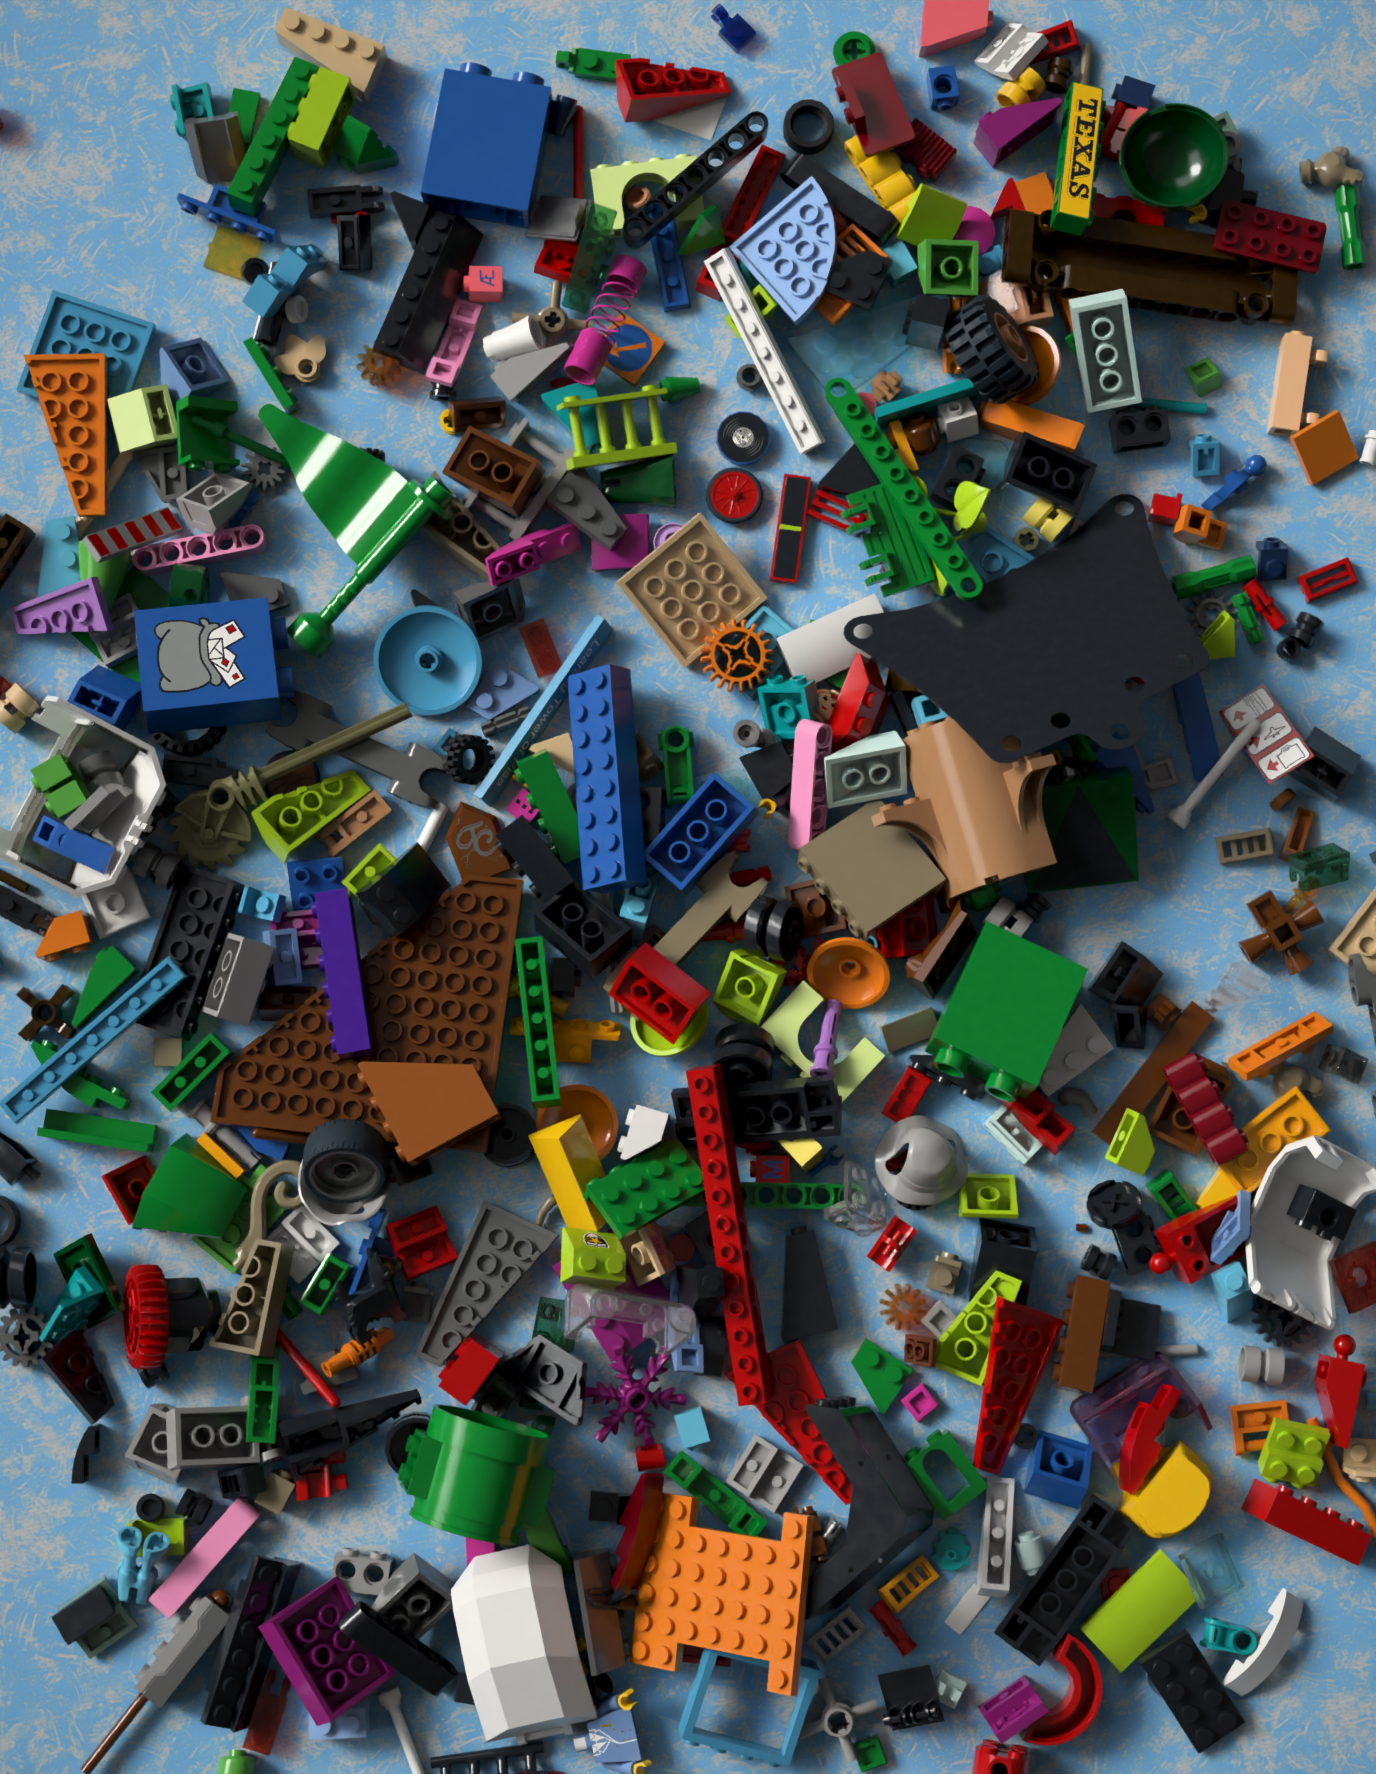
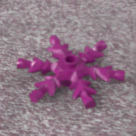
M615 1345L612 1347V1352L617 1363H611L610 1367L620 1373L614 1377L622 1379L623 1384L620 1385L619 1389H614L610 1382L607 1388L602 1382L596 1381L597 1388L585 1387V1398L594 1397L592 1405L598 1404L605 1399V1405L609 1404L613 1399L618 1402L617 1409L607 1411L611 1414L610 1416L598 1421L599 1424L604 1426L594 1437L603 1443L611 1431L613 1435H617L619 1421L624 1424V1414L632 1412L635 1416L632 1419L631 1425L636 1423L634 1437L641 1433L644 1445L647 1447L655 1443L650 1429L657 1427L654 1422L648 1419L652 1414L644 1412L648 1403L652 1402L656 1409L659 1403L664 1409L669 1411L671 1410L670 1404L685 1406L687 1396L686 1394H672L675 1390L674 1387L668 1388L661 1392L662 1387L657 1388L654 1392H651L648 1388L650 1382L660 1381L655 1376L668 1371V1368L663 1366L671 1359L672 1354L665 1348L656 1361L653 1356L650 1357L648 1370L642 1367L643 1377L636 1380L632 1377L636 1367L630 1369L633 1355L630 1354L626 1358L622 1345Z

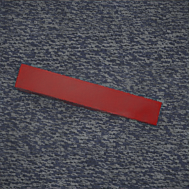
M763 144L761 145L722 225L726 243L713 247L708 258L722 249L728 248L755 225L786 158V154ZM731 251V253H732V255H733V257H734V259H735V261H736V263H737L739 259H738V258L733 254V252ZM704 265L697 279L695 291L720 302L721 295L706 265Z

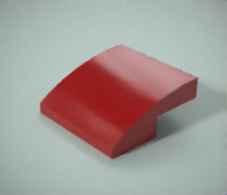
M437 1205L386 1225L387 1234L395 1256L401 1258L402 1272L407 1282L452 1264L458 1259V1255L447 1235L448 1227Z

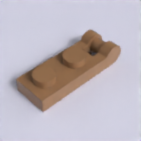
M374 789L318 833L316 839L320 844L324 843L329 849L327 853L331 858H335L393 811L376 789ZM337 831L343 836V839L338 843L332 837Z

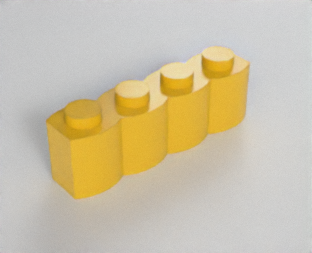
M857 136L852 137L844 144L846 155L858 170L879 205L893 214L901 223L909 211L907 204L916 192L914 179L910 174L905 175L901 170L902 163L895 152L886 151L872 157H866Z

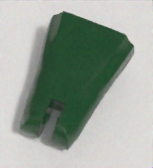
M673 454L600 471V482L602 484H620V487L601 489L602 494L610 503H632L676 508Z

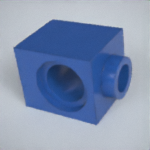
M955 65L928 68L926 81L930 108L946 111L957 106L960 95ZM944 86L949 89V92L940 93L937 88Z

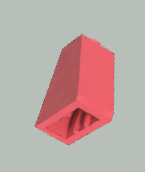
M924 0L919 57H926L984 37L987 27H992L993 11L989 10V0Z

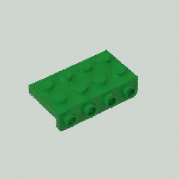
M676 1137L669 1142L667 1140L659 1142L647 1154L645 1152L639 1153L631 1160V1163L625 1166L622 1164L617 1165L608 1173L609 1175L602 1179L600 1177L592 1179L586 1185L583 1198L586 1202L592 1200L621 1241L705 1193L702 1170Z

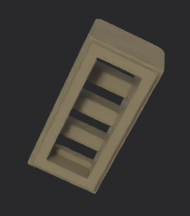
M1270 827L1215 838L1220 865L1276 855ZM1260 835H1263L1265 851H1260L1258 840ZM1252 837L1255 853H1249L1247 838ZM1237 839H1241L1244 855L1238 856ZM1226 841H1230L1233 857L1227 858Z

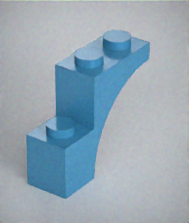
M313 244L289 246L285 249L271 273L257 276L242 302L262 318L273 317L292 292L310 276L324 270L329 260L323 256L324 252Z

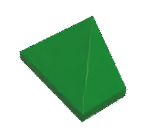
M714 204L699 215L677 252L679 255H687L726 243L718 209Z

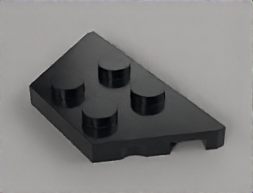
M539 1334L530 1340L526 1347L514 1352L513 1356L506 1362L495 1366L493 1371L575 1426L582 1425L587 1362L546 1335Z

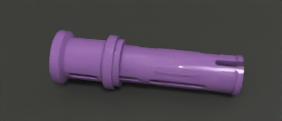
M831 999L825 1003L819 1044L813 1050L815 1060L814 1066L810 1068L811 1077L835 1075L833 1065L834 1060L838 1057V1050L835 1046L843 1009L842 1002Z

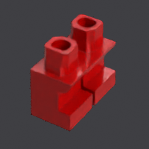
M1118 101L1116 107L1106 105L1104 114L1100 118V122L1106 124L1101 137L1098 138V143L1101 144V155L1119 162L1121 142L1131 124L1148 109L1139 106L1137 109L1129 108L1120 101Z
M337 1451L324 1459V1465L319 1468L314 1465L302 1473V1478L296 1481L297 1501L331 1497L334 1492L348 1489L347 1473L333 1474L332 1464L346 1462V1451L343 1453Z

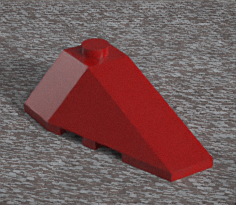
M646 58L617 59L615 62L617 101L625 123L651 121L730 96L731 89L724 72L697 67L685 70L674 68L675 64L669 62L662 66L651 64L650 59Z

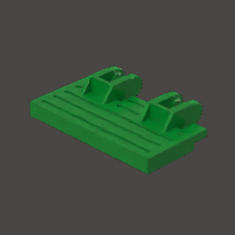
M882 484L846 496L849 506L852 508L840 513L842 520L850 519L863 513L866 518L864 522L849 526L846 529L847 534L850 536L870 529L871 532L861 535L863 544L869 558L879 555L859 564L860 569L868 570L883 564L885 569L883 573L868 577L865 580L866 586L889 580L890 583L880 586L883 598L934 582L935 577L923 545Z

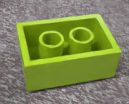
M320 66L317 74L314 73L310 78L308 85L310 90L307 97H303L299 103V115L296 122L290 124L287 137L295 158L325 170L337 144L345 119L350 114L355 103L356 96L349 77Z

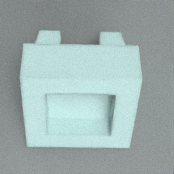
M940 1669L934 1681L941 1703L955 1709L967 1682Z

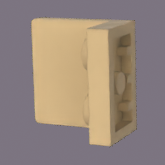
M1350 1437L1348 1449L1341 1447L1340 1469L1349 1474V1478L1359 1482H1373V1477L1376 1478V1438Z

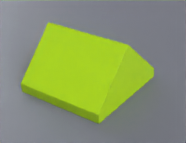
M968 1173L965 1183L958 1191L959 1217L1018 1219L1015 1175Z

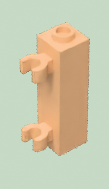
M1290 331L1285 333L1280 340L1267 434L1290 437L1299 431L1300 426L1305 428L1319 420L1320 414L1302 412L1308 366L1311 364L1324 367V363L1328 361L1329 352L1325 350H1311L1313 337L1305 336L1304 332Z

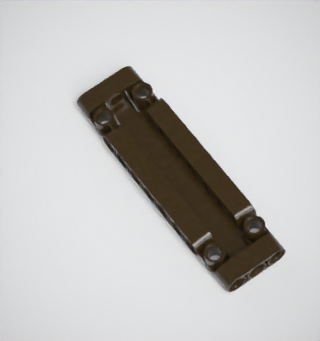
M1009 208L1007 211L1001 268L1002 283L1028 286L1037 293H1046L1049 290L1057 291L1059 296L1069 299L1123 289L1127 297L1128 308L1218 322H1233L1239 319L1245 325H1254L1257 322L1290 327L1294 322L1297 303L1298 270L1218 252L1213 248L1214 234L1094 216L1091 226H1086L1083 234L1079 236L1044 227L1043 224L1050 227L1052 209L1045 210L1041 214ZM1040 274H1044L1048 279L1041 277ZM1259 276L1265 280L1267 279L1268 283L1272 284L1271 291L1255 277Z

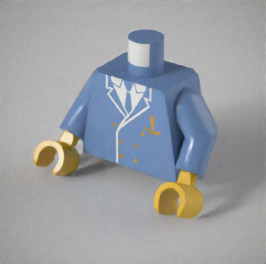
M630 1688L622 1694L607 1696L596 1706L597 1719L587 1720L589 1732L574 1735V1745L577 1753L593 1749L595 1762L601 1763L604 1768L621 1774H647L644 1767L652 1765L651 1760L638 1762L642 1760V1752L632 1708L638 1704V1701L632 1702L629 1700L628 1696L634 1692Z

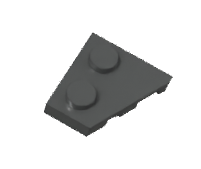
M178 446L133 451L135 458L141 464L145 475L153 484L157 495L163 503L177 502V498L190 490L189 469L186 466H178Z
M229 572L220 573L229 601L268 597L270 613L289 607L280 579Z

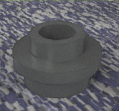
M754 364L743 365L737 372V383L745 391L757 390L763 383V379ZM751 374L755 377V380L747 382L745 376Z

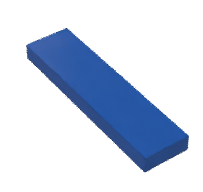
M652 211L648 216L652 219H658L662 214L658 211ZM672 220L651 239L664 312L691 308L682 257L677 253L680 246L675 220Z

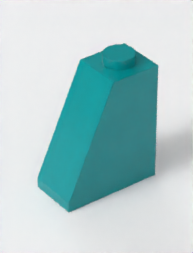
M577 382L541 394L543 407L572 438L569 410L557 411L556 406L563 403L564 398L580 395L581 400L599 397L594 384L585 385ZM595 406L579 408L586 450H589V453L594 452V454L599 453V448H601ZM610 432L611 442H612V445H613V438H612V435H611V432Z

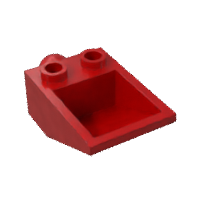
M1234 1195L1178 1217L1154 1230L1164 1253H1156L1150 1258V1269L1157 1275L1167 1274L1172 1269L1176 1280L1192 1284L1246 1254L1245 1241H1243L1236 1248L1235 1253L1231 1257L1228 1256L1221 1265L1210 1261L1211 1239L1217 1228L1221 1225L1228 1210L1235 1212L1238 1207L1237 1196Z
M1341 1334L1335 1338L1333 1343L1337 1357L1319 1354L1313 1381L1325 1428H1328L1330 1432L1329 1439L1331 1443L1348 1449L1360 1388L1366 1384L1367 1371L1364 1370V1364L1348 1360V1356L1352 1355L1356 1350V1342L1352 1336Z

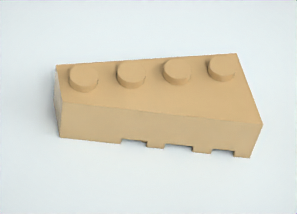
M284 7L275 29L279 44L302 60L317 65L319 68L322 66L349 77L355 95L368 105L387 60L384 44Z

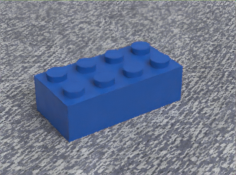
M713 772L646 848L645 860L687 896L700 878L722 857L759 815V812L754 805Z

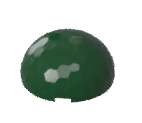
M1181 103L1165 104V106L1146 111L1139 116L1125 133L1119 154L1120 172L1125 185L1133 196L1145 206L1165 212L1189 210L1208 200L1220 187L1227 173L1229 162V146L1220 124L1204 110Z

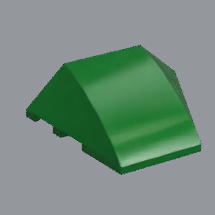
M185 1133L170 1145L144 1190L132 1228L142 1230V1228L154 1229L164 1233L168 1231L186 1233V1235L222 1239L248 1189L188 1133Z

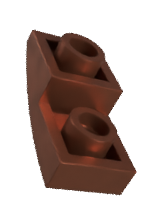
M906 1334L904 1362L925 1367H935L937 1339L916 1334Z

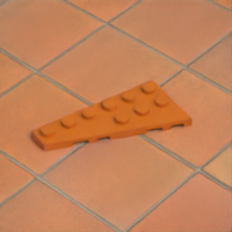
M106 354L24 355L53 444L59 456L60 465L63 468L68 483L67 485L77 515L79 517H107Z

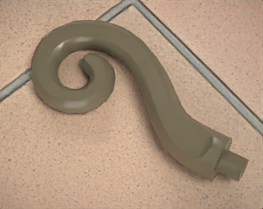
M295 1160L276 1162L264 1170L258 1178L251 1198L250 1229L245 1239L235 1250L238 1257L232 1262L238 1270L243 1268L256 1238L266 1240V1198L270 1186L282 1175L289 1174L298 1179L301 1162ZM281 1181L276 1185L274 1197L281 1207L298 1209L304 1206L299 1194L294 1198L287 1196V1182Z

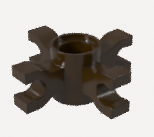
M62 984L48 1001L41 1000L29 988L23 987L16 995L32 1008L31 1016L33 1019L18 1035L25 1041L32 1042L44 1026H52L65 1039H71L77 1031L61 1018V1007L75 992L69 986ZM45 1006H50L52 1008V1016L44 1021L41 1017V1011Z

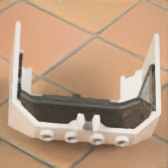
M46 696L41 704V707L45 709L41 715L35 712L31 720L60 734L47 760L59 753L69 757L87 786L90 781L84 780L78 764L93 754L111 751L117 764L114 770L121 772L127 787L134 793L98 828L90 833H87L81 826L76 827L116 849L105 874L52 851L32 840L43 815L62 822L65 821L58 819L56 816L53 817L45 806V802L48 801L46 795L42 792L39 793L34 785L10 830L7 831L0 827V859L74 896H79L113 885L116 880L120 881L123 878L128 867L125 863L129 855L133 856L138 848H143L145 844L139 838L141 832L150 833L153 829L150 826L153 821L151 813L155 805L159 807L166 796V791H164L166 783L153 746L60 697Z

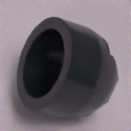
M1292 637L1281 640L1276 647L1278 656L1284 660L1296 658L1301 651L1299 642Z

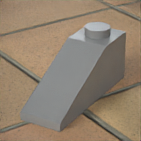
M566 342L511 357L508 360L503 359L494 367L495 372L490 377L510 401L518 403L570 356L574 345Z

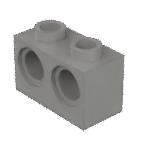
M343 1548L342 1551H338L334 1556L332 1578L338 1575L348 1592L379 1595L391 1577L394 1558L387 1557L386 1552L371 1551L370 1555L359 1554V1549ZM342 1563H352L356 1569L355 1574L352 1576L345 1575L341 1569ZM375 1565L381 1567L384 1573L383 1578H372L369 1573L370 1567Z

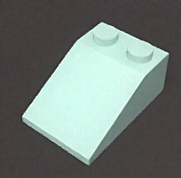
M896 731L869 735L824 758L826 803L828 808L907 794L906 745Z

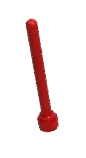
M577 105L578 110L573 117V198L584 199V109L582 106ZM586 215L585 221L580 232L587 231L589 229L588 215Z
M278 1327L276 1337L278 1345L332 1408H338L341 1404L338 1396Z

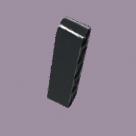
M795 153L779 174L780 178L794 190L812 176L825 194L833 216L848 226L853 223L878 246H884L900 225V222L893 214L801 153Z
M363 1601L357 1602L338 1621L340 1629L347 1637L434 1696H439L457 1678L458 1672L451 1662Z

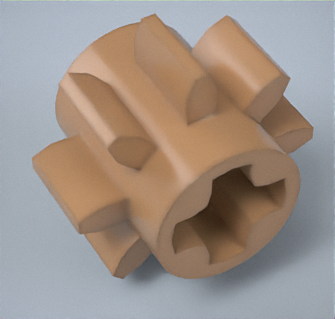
M885 370L881 371L870 383L873 387L871 395L878 403L882 400H886L888 403L892 402L903 391V388L900 386L903 378L895 370L891 373H887Z

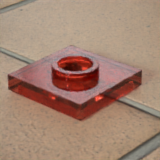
M1371 1241L1328 1261L1349 1314L1356 1313L1376 1303V1241ZM1358 1267L1362 1268L1367 1276L1365 1285L1358 1288L1359 1285L1356 1277L1353 1276L1354 1269Z

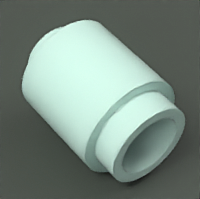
M1034 1531L1022 1532L1017 1535L1018 1539L1013 1542L1020 1569L1024 1570L1027 1576L1035 1575L1047 1558L1041 1535L1034 1534Z

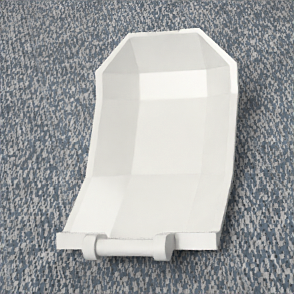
M530 1544L475 1556L452 1587L451 1596L466 1675L486 1741L492 1742L515 1736L518 1745L521 1746L535 1739L565 1733V1736L574 1734V1723L597 1719V1711L578 1652L565 1591L562 1566Z

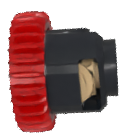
M138 1264L133 1265L128 1270L126 1281L124 1282L125 1289L123 1290V1302L127 1309L122 1312V1332L124 1333L123 1342L127 1352L126 1358L132 1368H159L166 1358V1353L199 1351L205 1346L207 1338L215 1336L220 1325L218 1321L221 1317L220 1299L216 1289L207 1290L204 1283L198 1277L165 1278L163 1270L158 1265Z

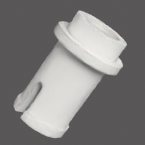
M1369 430L1368 434L1364 435L1366 442L1359 463L1376 467V431Z

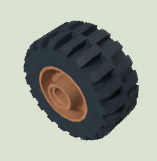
M979 295L947 317L944 331L946 332V340L950 344L949 348L956 357L959 367L961 366L965 376L970 379L973 386L981 392L983 397L989 399L992 403L1005 404L1036 383L1039 377V366L1035 360L1036 356L1030 348L1031 345L1023 335L1021 328L1015 323L1014 318L1008 314L1007 310L996 299L991 298L989 295Z

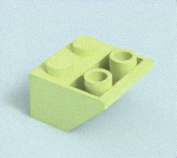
M167 384L140 388L107 399L120 453L171 445L177 440V422Z

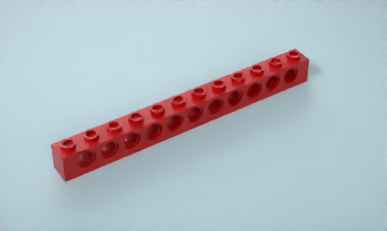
M722 1064L694 1067L686 1071L716 1265L723 1267L725 1296L722 1299L738 1405L766 1404L774 1394Z

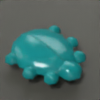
M956 1527L949 1528L947 1533L941 1531L939 1533L941 1540L933 1542V1547L936 1549L935 1554L931 1556V1560L937 1562L942 1569L947 1571H955L963 1566H968L970 1563L966 1558L967 1553L971 1551V1547L964 1543L967 1540V1536L965 1534L959 1535V1529Z

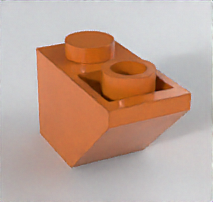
M79 910L54 918L35 952L36 957L41 960L46 959V962L50 963L62 959V954L72 951L73 954H80L88 951V946L96 944L87 912Z

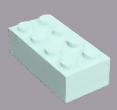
M1118 289L1069 299L1084 404L1087 412L1091 413L1141 403L1142 398L1128 302L1124 290Z

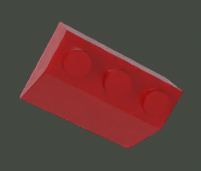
M929 893L876 929L877 949L881 951L886 960L905 959L913 955L916 956L919 953L922 954L930 942L937 936L933 894Z
M644 943L629 957L608 995L673 1045L700 1013L712 994L647 943Z

